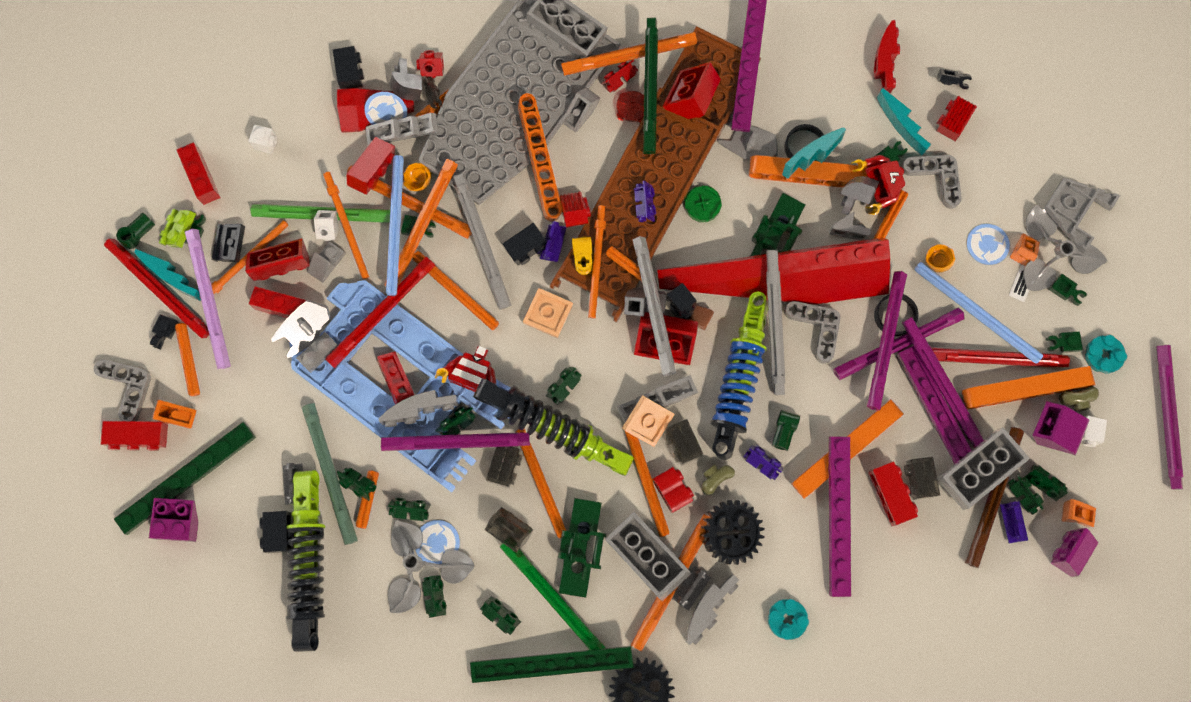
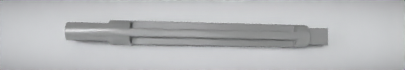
M462 173L453 176L457 186L455 188L498 308L499 310L508 308L512 305L469 186L465 183Z
M639 236L633 239L662 374L663 376H670L676 373L646 238Z
M766 250L772 384L774 395H785V363L778 250Z

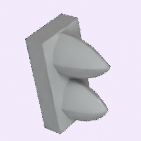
M324 332L296 359L312 373L338 345Z

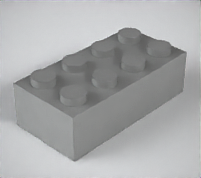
M1001 428L992 433L938 477L937 480L962 510L971 508L1030 458L1008 432Z
M635 512L605 539L661 601L691 574L687 567Z

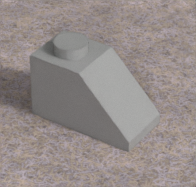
M588 88L578 91L566 112L568 116L563 124L576 133L592 115L601 98Z

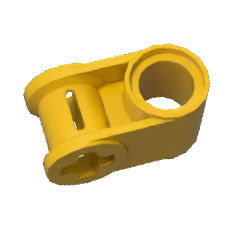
M591 237L572 238L576 271L581 275H587L592 271L593 267ZM582 262H586V267H582Z

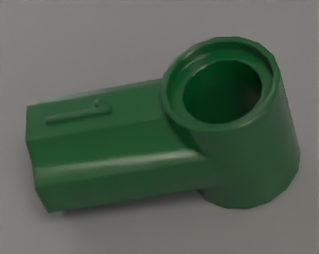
M142 212L127 227L120 228L116 233V237L124 247L134 249L138 246L140 239L155 224Z
M781 409L771 446L788 451L793 433L798 427L800 415Z

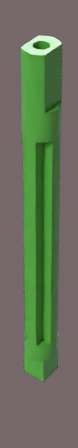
M253 204L250 208L251 217L314 219L318 210L337 211L335 207ZM344 208L348 221L390 223V210Z

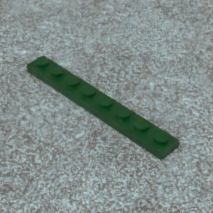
M242 422L115 517V522L122 532L128 535L151 518L154 498L176 499L256 438L247 424Z
M632 646L470 662L472 683L634 667Z

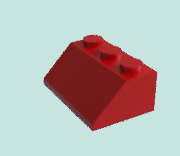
M711 62L681 70L663 104V108L687 119L704 116L721 80Z
M303 238L247 253L245 268L247 275L254 281L266 280L271 276L285 275L289 271L303 270L310 266V257Z
M645 312L644 316H641L634 355L659 360L649 312ZM663 315L674 363L690 366L697 336L698 322Z

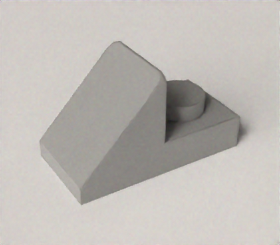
M852 212L835 223L830 229L829 234L862 241L869 238L871 229L861 224L853 225L855 212Z
M329 241L320 254L316 252L313 254L307 272L323 283L346 253Z

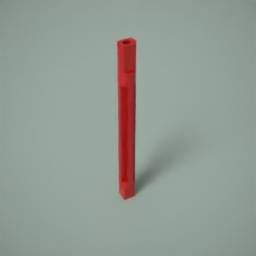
M116 239L106 240L104 246L201 339L209 336L208 327L129 251Z
M425 257L397 286V295L387 296L325 360L335 368L407 293L435 267V264L428 257Z
M931 348L940 362L1041 367H1069L1070 363L1068 355L1041 353L1043 357L1036 364L1021 352Z

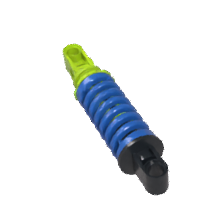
M762 292L751 294L743 319V327H740L738 330V338H733L730 342V352L732 354L727 358L729 362L725 366L727 374L723 376L724 384L720 386V391L722 392L718 395L720 403L715 406L716 414L710 422L712 426L717 428L712 450L721 460H728L732 457L738 433L744 434L747 432L746 423L748 418L742 416L741 412L750 413L751 409L743 405V403L753 402V398L748 396L749 393H755L756 391L751 386V383H757L758 378L753 375L760 373V368L756 364H762L763 359L761 356L767 350V347L762 344V340L765 338L763 330L766 325L768 300ZM758 300L764 301L760 306L755 305ZM724 445L727 446V451L720 454L719 448Z

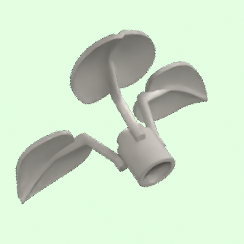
M1038 205L1033 207L1028 214L1026 220L1027 233L1035 240H1040L1044 237L1048 241L1057 243L1054 249L1056 256L1047 264L1040 259H1035L1034 262L1030 261L1026 264L1023 275L1028 290H1043L1055 281L1056 271L1049 266L1059 258L1073 257L1071 265L1076 272L1081 274L1091 273L1107 262L1103 253L1091 244L1087 251L1082 253L1071 241L1066 240L1062 242L1061 239L1057 240L1048 237L1056 232L1058 225Z
M396 520L391 534L392 548L397 555L404 557L403 566L408 569L407 574H409L410 582L405 578H399L392 582L388 590L390 612L403 613L417 605L421 597V589L413 584L414 578L412 573L421 570L423 565L442 568V578L448 583L456 584L463 581L474 569L472 559L461 551L450 550L442 555V564L423 561L421 557L414 554V550L422 545V531L413 524Z

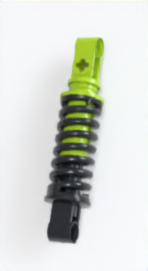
M482 378L473 395L480 402L498 409L496 419L505 420L509 417L508 423L510 425H514L517 419H519V430H523L529 424L527 429L529 435L536 431V438L538 440L546 436V444L550 445L555 441L554 447L556 449L565 446L564 453L575 460L580 456L585 457V460L589 462L594 459L624 476L627 475L634 460V457L602 442L603 438L601 436L593 435L592 426L580 425L577 419L571 420L569 415H562L560 410H553L550 405L544 406L541 400L535 401L531 395L525 396L524 391L518 389L515 385L507 392L496 384ZM604 451H606V454L608 455L607 458H605V455L603 454Z
M316 470L295 472L293 476L294 511H292V516L294 517V522L287 526L288 537H294L287 541L288 546L293 547V549L287 552V555L293 558V560L288 561L287 566L293 570L287 573V577L296 581L288 583L287 588L296 592L289 593L287 599L296 603L287 606V616H285V619L292 620L291 646L294 652L317 650L319 645L318 619L325 618L323 606H318L324 603V599L315 597V595L324 592V588L315 587V584L324 581V577L318 576V572H323L324 570L323 566L318 565L319 561L324 560L323 555H318V551L324 549V545L318 544V540L324 538L325 525L320 524L318 521V516H320V477Z

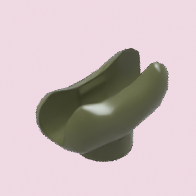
M1094 386L1079 392L1066 390L1060 394L1059 400L1065 406H1074L1075 412L1084 411L1091 408L1090 402L1098 398L1099 391Z
M714 464L703 473L707 478L702 483L704 494H713L720 483L734 477L735 470L729 465H724L719 469Z

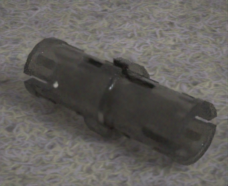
M427 77L428 83L426 78L423 80L426 89L425 95L429 99L430 106L437 109L436 103H438L439 107L442 105L439 97L440 91L435 85L434 78Z

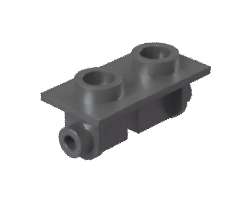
M287 463V465L283 466L285 505L294 504L293 476L295 472L303 471L302 463Z
M694 566L691 574L685 579L672 599L689 611L711 577L703 570Z

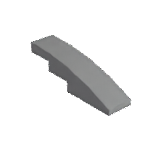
M428 113L418 117L410 116L399 120L391 119L366 127L368 145L375 137L389 143L438 132L435 113Z
M691 375L658 387L654 391L644 394V396L666 408L697 394L698 391ZM642 395L617 407L624 424Z

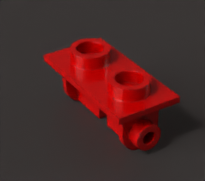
M634 60L620 63L617 66L619 69L616 72L610 71L604 76L605 80L601 82V85L606 83L608 85L606 86L608 92H615L624 84L620 79L621 77L627 82L637 75V67L631 65Z

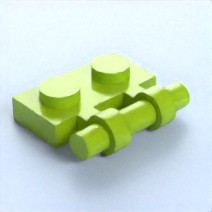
M172 209L171 214L166 218V226L159 235L161 236L159 244L182 248L186 240L185 231L190 230L196 213L190 210L178 211Z

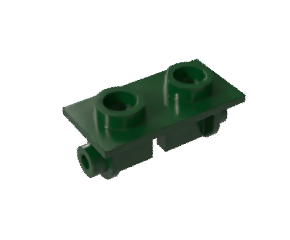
M575 367L565 368L560 373L559 380L556 383H552L547 389L548 393L545 396L553 398L552 401L556 405L562 403L570 394L565 389L566 386L573 390L581 380L580 377L582 375L575 371Z
M464 406L454 411L455 415L439 423L440 426L435 431L443 432L442 435H458L461 432L457 427L458 425L464 430L474 422L476 417L472 412H469L473 408Z
M1034 464L1030 468L1031 472L1026 475V478L1033 486L1056 502L1068 494L1066 484L1054 476L1049 479L1050 473L1040 465Z
M345 468L343 473L337 471L338 482L343 488H349L357 497H363L370 501L368 494L374 492L377 488L374 481L365 476L359 481L362 474L352 468Z
M1018 474L1017 481L1013 478L1007 482L1009 489L1016 498L1024 494L1025 498L1020 500V503L1027 513L1030 512L1031 515L1037 513V507L1039 506L1042 510L1044 509L1042 505L1044 500L1038 492L1035 494L1029 488L1032 484L1026 476L1021 477Z
M395 498L388 504V507H390L388 514L392 518L407 519V512H409L410 520L424 522V520L429 518V512L427 511L431 504L423 500H415L413 502L406 501L405 498Z
M441 575L423 578L424 596H431V599L425 600L426 614H428L429 618L446 615L447 605L444 600V584L441 580Z
M492 596L480 608L481 614L491 622L496 618L499 619L496 626L505 634L511 635L521 623L514 612L508 611L500 600Z

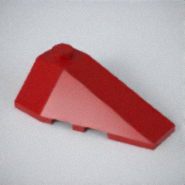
M358 88L337 89V108L341 132H360L366 130L367 126L372 125L365 115V104L368 98L378 92L393 93V91ZM402 99L406 105L407 114L415 112L414 101Z

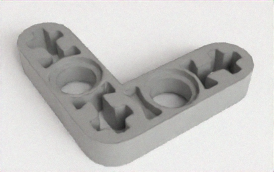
M953 156L909 157L904 161L902 168L907 176L939 175L942 202L946 208L953 209L960 204L962 197L958 166ZM927 161L931 162L934 165V169H926L924 163ZM946 161L948 164H951L949 168H947V165H943ZM909 163H911V166L916 167H914L913 170H911V168L907 166ZM945 179H953L954 186H948L945 183ZM951 194L952 198L956 199L954 203H952L951 200H948Z
M790 302L785 308V315L788 319L820 326L815 356L818 362L822 364L829 363L834 357L840 324L839 312L835 309L802 302ZM794 306L796 307V311H802L803 308H805V311L803 313V317H801L802 313L796 312V314L793 315L792 311H790L789 309H791ZM809 310H815L817 312V318L810 319L807 315V312ZM822 312H824L823 316L828 317L830 314H832L833 318H835L836 320H833V322L831 323L829 322V318L823 317L822 321H820ZM831 332L833 339L826 341L823 338V333ZM825 345L829 346L826 352L829 356L826 359L820 354L824 351Z
M99 360L94 365V373L104 379L128 384L119 409V419L121 421H137L148 391L151 375L141 368L108 360ZM106 366L107 368L112 369V373L108 371H101L100 369L101 367ZM125 368L127 375L124 378H119V370ZM133 374L137 376L143 375L145 378L139 381L132 376ZM134 391H138V400L131 401V393ZM128 403H130V404H132V405H136V407H135V408L132 407V406L130 407V406H128ZM131 412L133 415L132 417H126L125 413Z

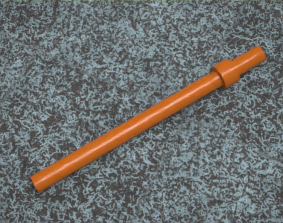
M326 172L323 176L328 187L326 188L328 195L332 197L362 280L367 279L369 274L340 200V191L338 186L334 184L331 173Z
M602 205L598 206L597 220H595L594 224L596 234L588 318L591 319L596 318L603 230L606 228V221L604 220L605 206Z
M283 220L249 252L264 249L289 225ZM247 254L218 281L211 283L213 294L219 293L223 289L222 286L246 265Z

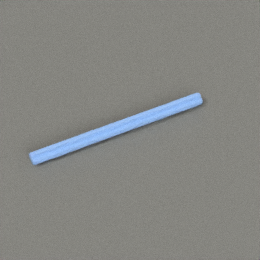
M401 155L393 157L386 293L388 296L397 295L404 159Z
M920 262L915 267V271L1031 361L1037 364L1042 359L1043 354L923 262Z

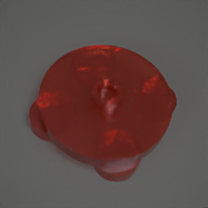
M627 91L619 95L616 106L618 120L641 123L644 117V95L642 93Z

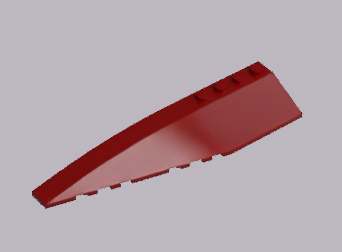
M876 238L778 252L781 301H797L815 305L889 294V240ZM766 254L657 270L659 289L673 290L683 283L690 292L750 298L754 292H762L768 300Z

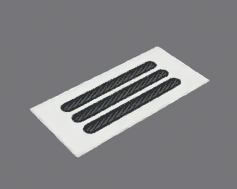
M1021 264L1009 296L1025 302L1029 290L1026 288L1023 275L1025 266Z

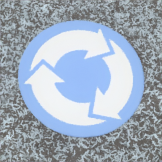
M378 92L370 96L366 101L365 115L368 121L374 125L391 119L399 120L406 118L407 108L403 100L397 95L390 92Z
M978 225L971 230L967 238V248L970 255L982 264H997L1008 255L1010 249L1008 236L996 225Z
M433 520L420 528L423 534V542L420 548L415 551L423 561L442 564V555L445 552L459 550V535L450 523L442 520Z

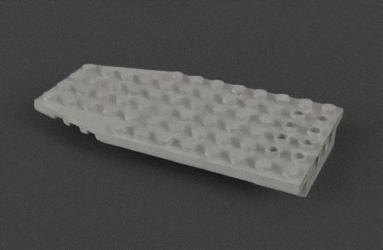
M518 0L447 92L437 116L438 132L429 135L418 163H422L438 176L446 159L454 161L458 166L453 176L462 173L474 202L478 205L482 204L531 164L518 111L520 97L525 93L532 94L535 97L546 144L548 145L568 116L566 112L576 93L584 88L589 89L606 67L564 76L561 63L615 51L620 48L621 44L606 34L608 27L569 0ZM528 101L522 102L525 107L532 106ZM533 119L526 120L529 125L536 124ZM531 137L533 143L540 142L538 137ZM452 176L449 185L456 188L457 186Z

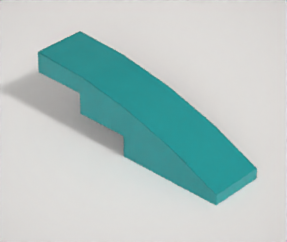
M882 88L877 96V100L885 115L902 138L923 156L931 146V143L918 134L922 127L908 117L912 110Z
M842 127L809 143L785 164L782 175L789 179L798 168L806 171L815 160L823 163L843 140L846 129Z
M135 249L134 253L162 280L183 294L201 301L199 291L189 287L190 281L184 276L175 273L176 267L170 262Z

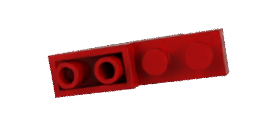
M892 20L886 28L878 45L874 60V79H881L882 88L890 94L896 87V78L893 77L894 61L897 55L900 54V44H897L899 28L896 27L895 20Z

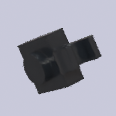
M939 69L938 78L942 84H959L962 89H969V85L964 84L963 81L966 79L972 80L970 74H959L958 71Z
M159 314L152 329V332L156 335L152 337L150 345L161 350L165 339H172L176 331L175 325L179 324V322Z

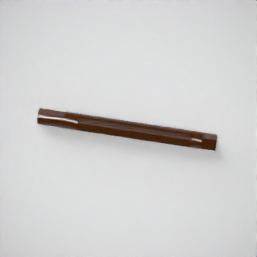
M1011 427L1009 435L1020 446L1024 431L1020 428ZM1009 476L989 492L965 561L971 567L979 568Z

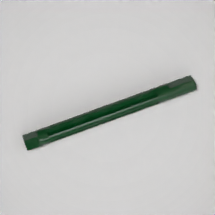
M656 17L647 18V29L645 31L644 154L656 153L658 29Z

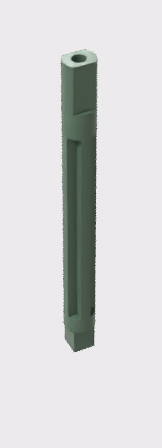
M315 403L306 404L302 407V411L324 476L344 545L353 544L358 539L338 482L339 480Z

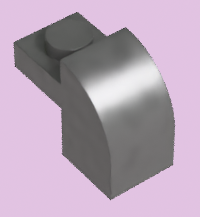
M399 58L398 65H395L394 72L392 71L390 88L395 95L402 99L419 101L422 92V75L408 74L407 59Z
M864 176L851 179L841 191V194L845 195L841 206H843L842 213L849 215L856 200L870 204L879 181Z
M638 287L628 290L625 295L624 314L644 316L645 310L649 311L644 288ZM658 291L662 312H665L666 292Z

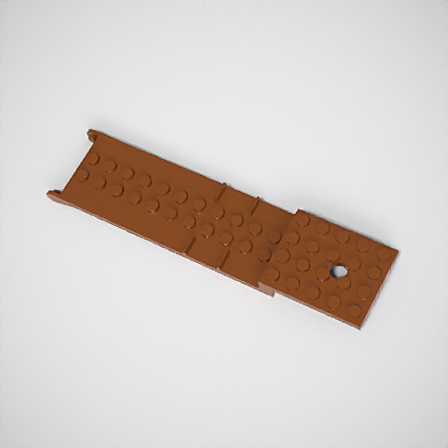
M697 26L693 31L697 37V44L683 49L664 86L659 88L657 92L656 153H643V117L595 204L591 217H588V224H584L577 237H591L593 265L596 234L594 224L595 220H597L598 206H605L604 220L606 221V228L603 230L598 297L619 308V310L615 309L612 313L613 321L616 323L625 309V295L627 291L636 288L640 280L606 255L607 250L613 246L638 265L633 239L641 236L646 238L650 260L653 258L716 139L720 137L734 111L742 48ZM711 62L721 80L705 115L700 118L687 119L665 110L663 104L679 72ZM643 181L651 184L654 188L655 222L647 218L646 222H639L636 218V205L642 204V202H635L634 188H636V184H643ZM572 246L565 261L553 278L550 288H559L562 282L560 278L590 293L592 271L587 275H581L576 271ZM582 262V267H586V262Z

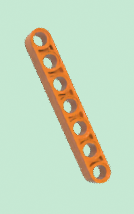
M525 93L519 99L518 111L543 215L547 221L552 222L560 217L562 206L537 102L532 94ZM528 101L532 106L525 107L522 102ZM533 119L536 124L529 125L526 120ZM531 137H538L540 142L533 143ZM535 155H542L544 161L536 160ZM545 172L549 178L542 179L539 173ZM550 190L553 193V197H546L544 191ZM548 209H556L557 215H550Z
M761 155L750 157L749 176L755 179L844 188L855 177H868L865 170L866 166L861 171L853 172L852 170L858 169V165L814 161L806 171L798 168L787 179L782 173L785 164L791 158Z
M1091 366L971 387L961 390L965 407L969 410L1062 393L1066 390L1084 389L1096 384Z
M891 399L847 436L850 437V460L904 415ZM829 452L791 483L803 499L829 479Z

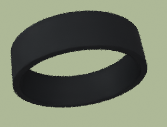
M801 124L794 127L788 133L784 144L787 157L792 158L794 156L788 146V139L793 133L807 130L820 138L824 135L823 132L810 124Z
M890 294L877 304L874 311L876 325L881 331H883L884 325L879 317V307L883 301L889 299ZM903 294L902 300L911 307L914 316L913 320L917 323L919 316L917 305L910 297ZM895 331V336L904 335L907 331Z

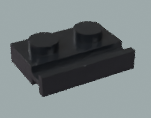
M218 224L211 260L215 262H239L245 232L244 225Z

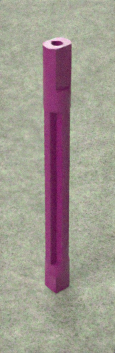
M894 271L867 403L868 408L876 411L881 409L894 336L907 274L903 271Z
M958 307L919 327V330L926 338L964 320V312ZM908 333L894 339L891 354L913 344ZM879 347L834 368L835 376L842 380L875 363Z
M912 317L903 321L902 324L910 336L914 347L964 433L970 439L974 448L984 441L980 431L929 343L920 332Z
M1171 345L1156 346L1168 476L1171 482V489L1182 490V478L1184 476Z
M518 432L381 437V451L530 445V435Z

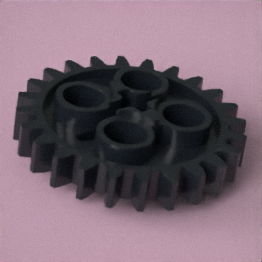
M727 500V505L725 502H720V508L714 505L713 509L715 512H707L710 518H703L707 526H701L702 529L706 530V533L701 534L702 537L707 538L703 542V545H709L706 551L713 552L712 558L719 556V562L723 563L726 561V564L731 565L732 561L735 565H739V559L742 563H746V557L753 559L752 552L758 553L756 546L763 545L759 542V539L765 538V536L760 534V531L765 530V528L759 527L763 520L756 519L759 513H752L754 507L750 506L747 508L746 502L740 505V500H735L734 504L732 500ZM741 516L744 518L742 526L738 523V519ZM722 518H724L726 522L724 528H721L719 525V522ZM749 529V532L717 536V532ZM743 536H745L746 538V544L744 546H742L740 543V540ZM724 538H726L728 542L727 547L723 548L721 545V542Z
M637 657L633 668H624L622 671L615 670L619 676L611 677L615 684L609 685L610 688L614 689V692L609 693V696L615 697L612 702H625L623 700L624 692L631 691L634 694V699L631 702H643L646 699L652 702H669V698H675L673 694L669 693L675 687L668 684L673 679L665 677L668 674V670L661 672L662 664L655 667V660L648 664V658L645 657L644 662L641 663L639 657ZM637 671L642 674V680L639 683L631 681L633 672ZM653 680H658L661 684L660 689L656 692L651 691L649 687ZM625 683H630L638 688H641L643 685L647 692L659 698L655 700L645 694L639 697V693L625 686Z

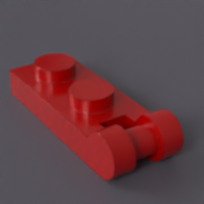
M396 352L377 356L378 365L392 394L395 405L414 396L412 387ZM403 388L405 392L399 393L398 390Z

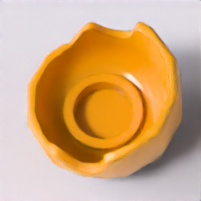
M422 163L408 165L403 173V184L410 191L418 192L430 185L431 172Z
M937 244L930 247L926 253V263L934 272L942 273L948 271L955 262L953 249L946 245Z

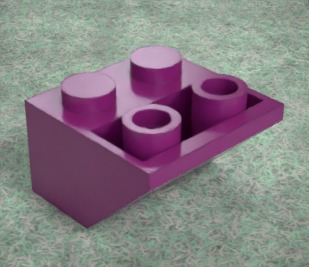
M1046 401L1032 436L1037 445L1076 455L1089 424V419L1067 406Z
M154 498L149 538L196 542L199 522L195 501Z
M1087 528L1067 531L1062 538L1063 543L1061 547H1058L1052 555L1053 560L1051 564L1070 577H1077L1081 574L1098 545V541Z

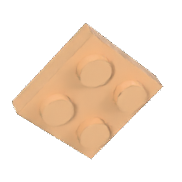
M538 288L523 320V324L558 338L573 307V303Z
M642 395L622 429L655 447L675 414Z

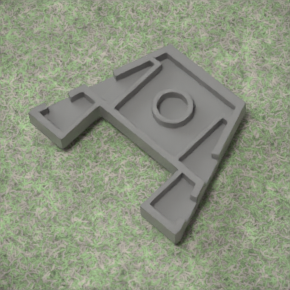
M1064 178L1047 202L1044 210L1077 248L1084 253L1094 240L1093 236L1078 227L1093 201L1110 211L1120 195L1116 193L1109 194L1099 188L1097 190L1089 188L1086 184Z

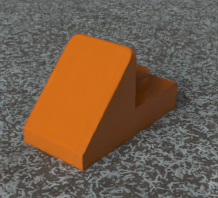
M1023 233L1010 258L1024 266L1030 261L1034 262L1038 256L1040 242Z
M157 400L152 419L191 429L197 410Z
M1075 499L1064 502L1062 522H1073L1086 527H1094L1095 507Z

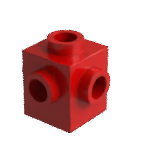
M426 50L421 53L416 61L417 70H420V74L429 79L443 76V52Z

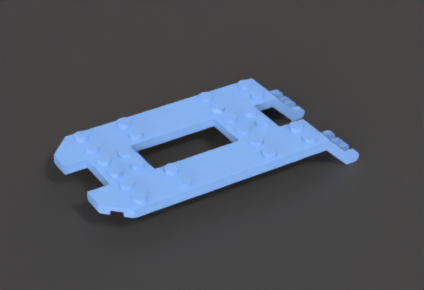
M366 280L357 281L356 283L338 284L326 299L339 308L340 311L319 336L326 332L339 345L387 296ZM398 304L335 368L325 360L310 373L296 359L303 351L291 356L292 370L380 438L441 435L435 430L440 426L439 423L449 418L457 406H454L453 410L443 411L442 408L435 409V412L424 414L421 411V419L416 420V423L413 424L399 422L397 426L393 427L382 425L379 422V417L395 405L393 398L348 364L371 334L430 377L417 394L435 390L438 397L456 395L458 404L462 402L466 406L472 407L474 412L499 429H502L505 424L495 417L498 409L473 397L475 392L451 383L448 379L449 376H447L445 383H442V376L435 378L437 369L445 367L456 357L463 356V353ZM496 379V385L508 392L510 387ZM460 448L398 451L450 492L454 491L455 486L445 480L447 476L451 474L460 482L463 479L453 469H458L464 475L468 473V470L458 465V462L462 458L471 466L476 462L474 458Z

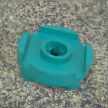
M1113 335L1098 336L1087 344L1085 359L1087 364L1091 366V369L1096 372L1113 373L1119 370L1127 360L1124 346ZM1102 350L1107 351L1109 353V359L1107 357H1102Z
M793 599L779 600L769 610L768 626L772 633L779 638L785 640L799 638L809 625L806 609L801 603ZM785 614H787L788 616L792 615L793 619L791 620V625L789 623H783V620L785 619Z

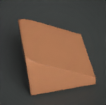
M697 305L693 311L694 314L689 320L698 322V328L705 331L714 311Z

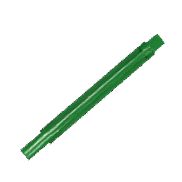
M510 538L500 546V549L521 573L527 577L589 650L606 648L532 565Z

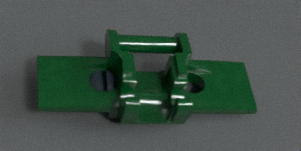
M782 193L770 218L768 219L767 215H763L756 233L753 234L752 242L756 245L750 256L761 255L763 249L778 250V242L785 231L790 233V236L782 252L791 251L798 235L802 233V229L795 225L806 204Z
M574 498L570 527L568 531L562 530L561 545L558 552V558L564 559L558 592L560 594L586 598L591 568L601 570V552L604 537L606 538V533L597 532L601 502ZM590 535L596 536L592 564L586 563L585 557ZM574 562L581 563V572L574 573L571 566Z

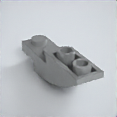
M435 390L411 396L388 409L379 417V422L385 425V427L397 426L399 422L413 424L416 423V420L421 419V411L424 414H428L440 408L443 411L453 410L454 406H459L458 398L456 395L438 397Z
M734 574L720 588L713 583L699 600L687 630L686 643L688 645L692 643L696 645L703 637L701 633L706 628L710 630L717 622L715 618L718 615L712 609L714 607L718 609L725 602L723 597L727 593L731 595L738 588L736 583L739 579Z

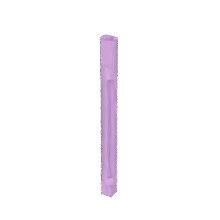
M191 229L185 231L216 366L217 369H226L231 367L200 234L199 230Z

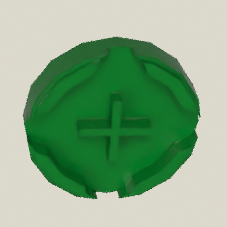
M709 186L692 188L685 199V210L688 216L697 222L714 220L719 215L722 207L719 193Z

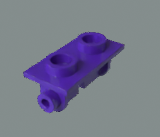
M643 181V184H636V188H634L635 202H642V204L636 205V218L639 222H646V218L655 222L654 188L651 184Z
M552 221V224L548 225L545 237L547 244L545 250L540 255L541 260L558 262L567 228L559 226V223L556 221Z
M751 445L749 448L751 453L747 451L743 456L746 459L745 461L756 469L761 463L764 466L760 472L770 480H776L779 476L777 471L780 473L783 471L782 463L774 457L770 458L765 454L766 451L757 445L755 447Z
M1020 501L1000 504L1008 543L1028 541Z

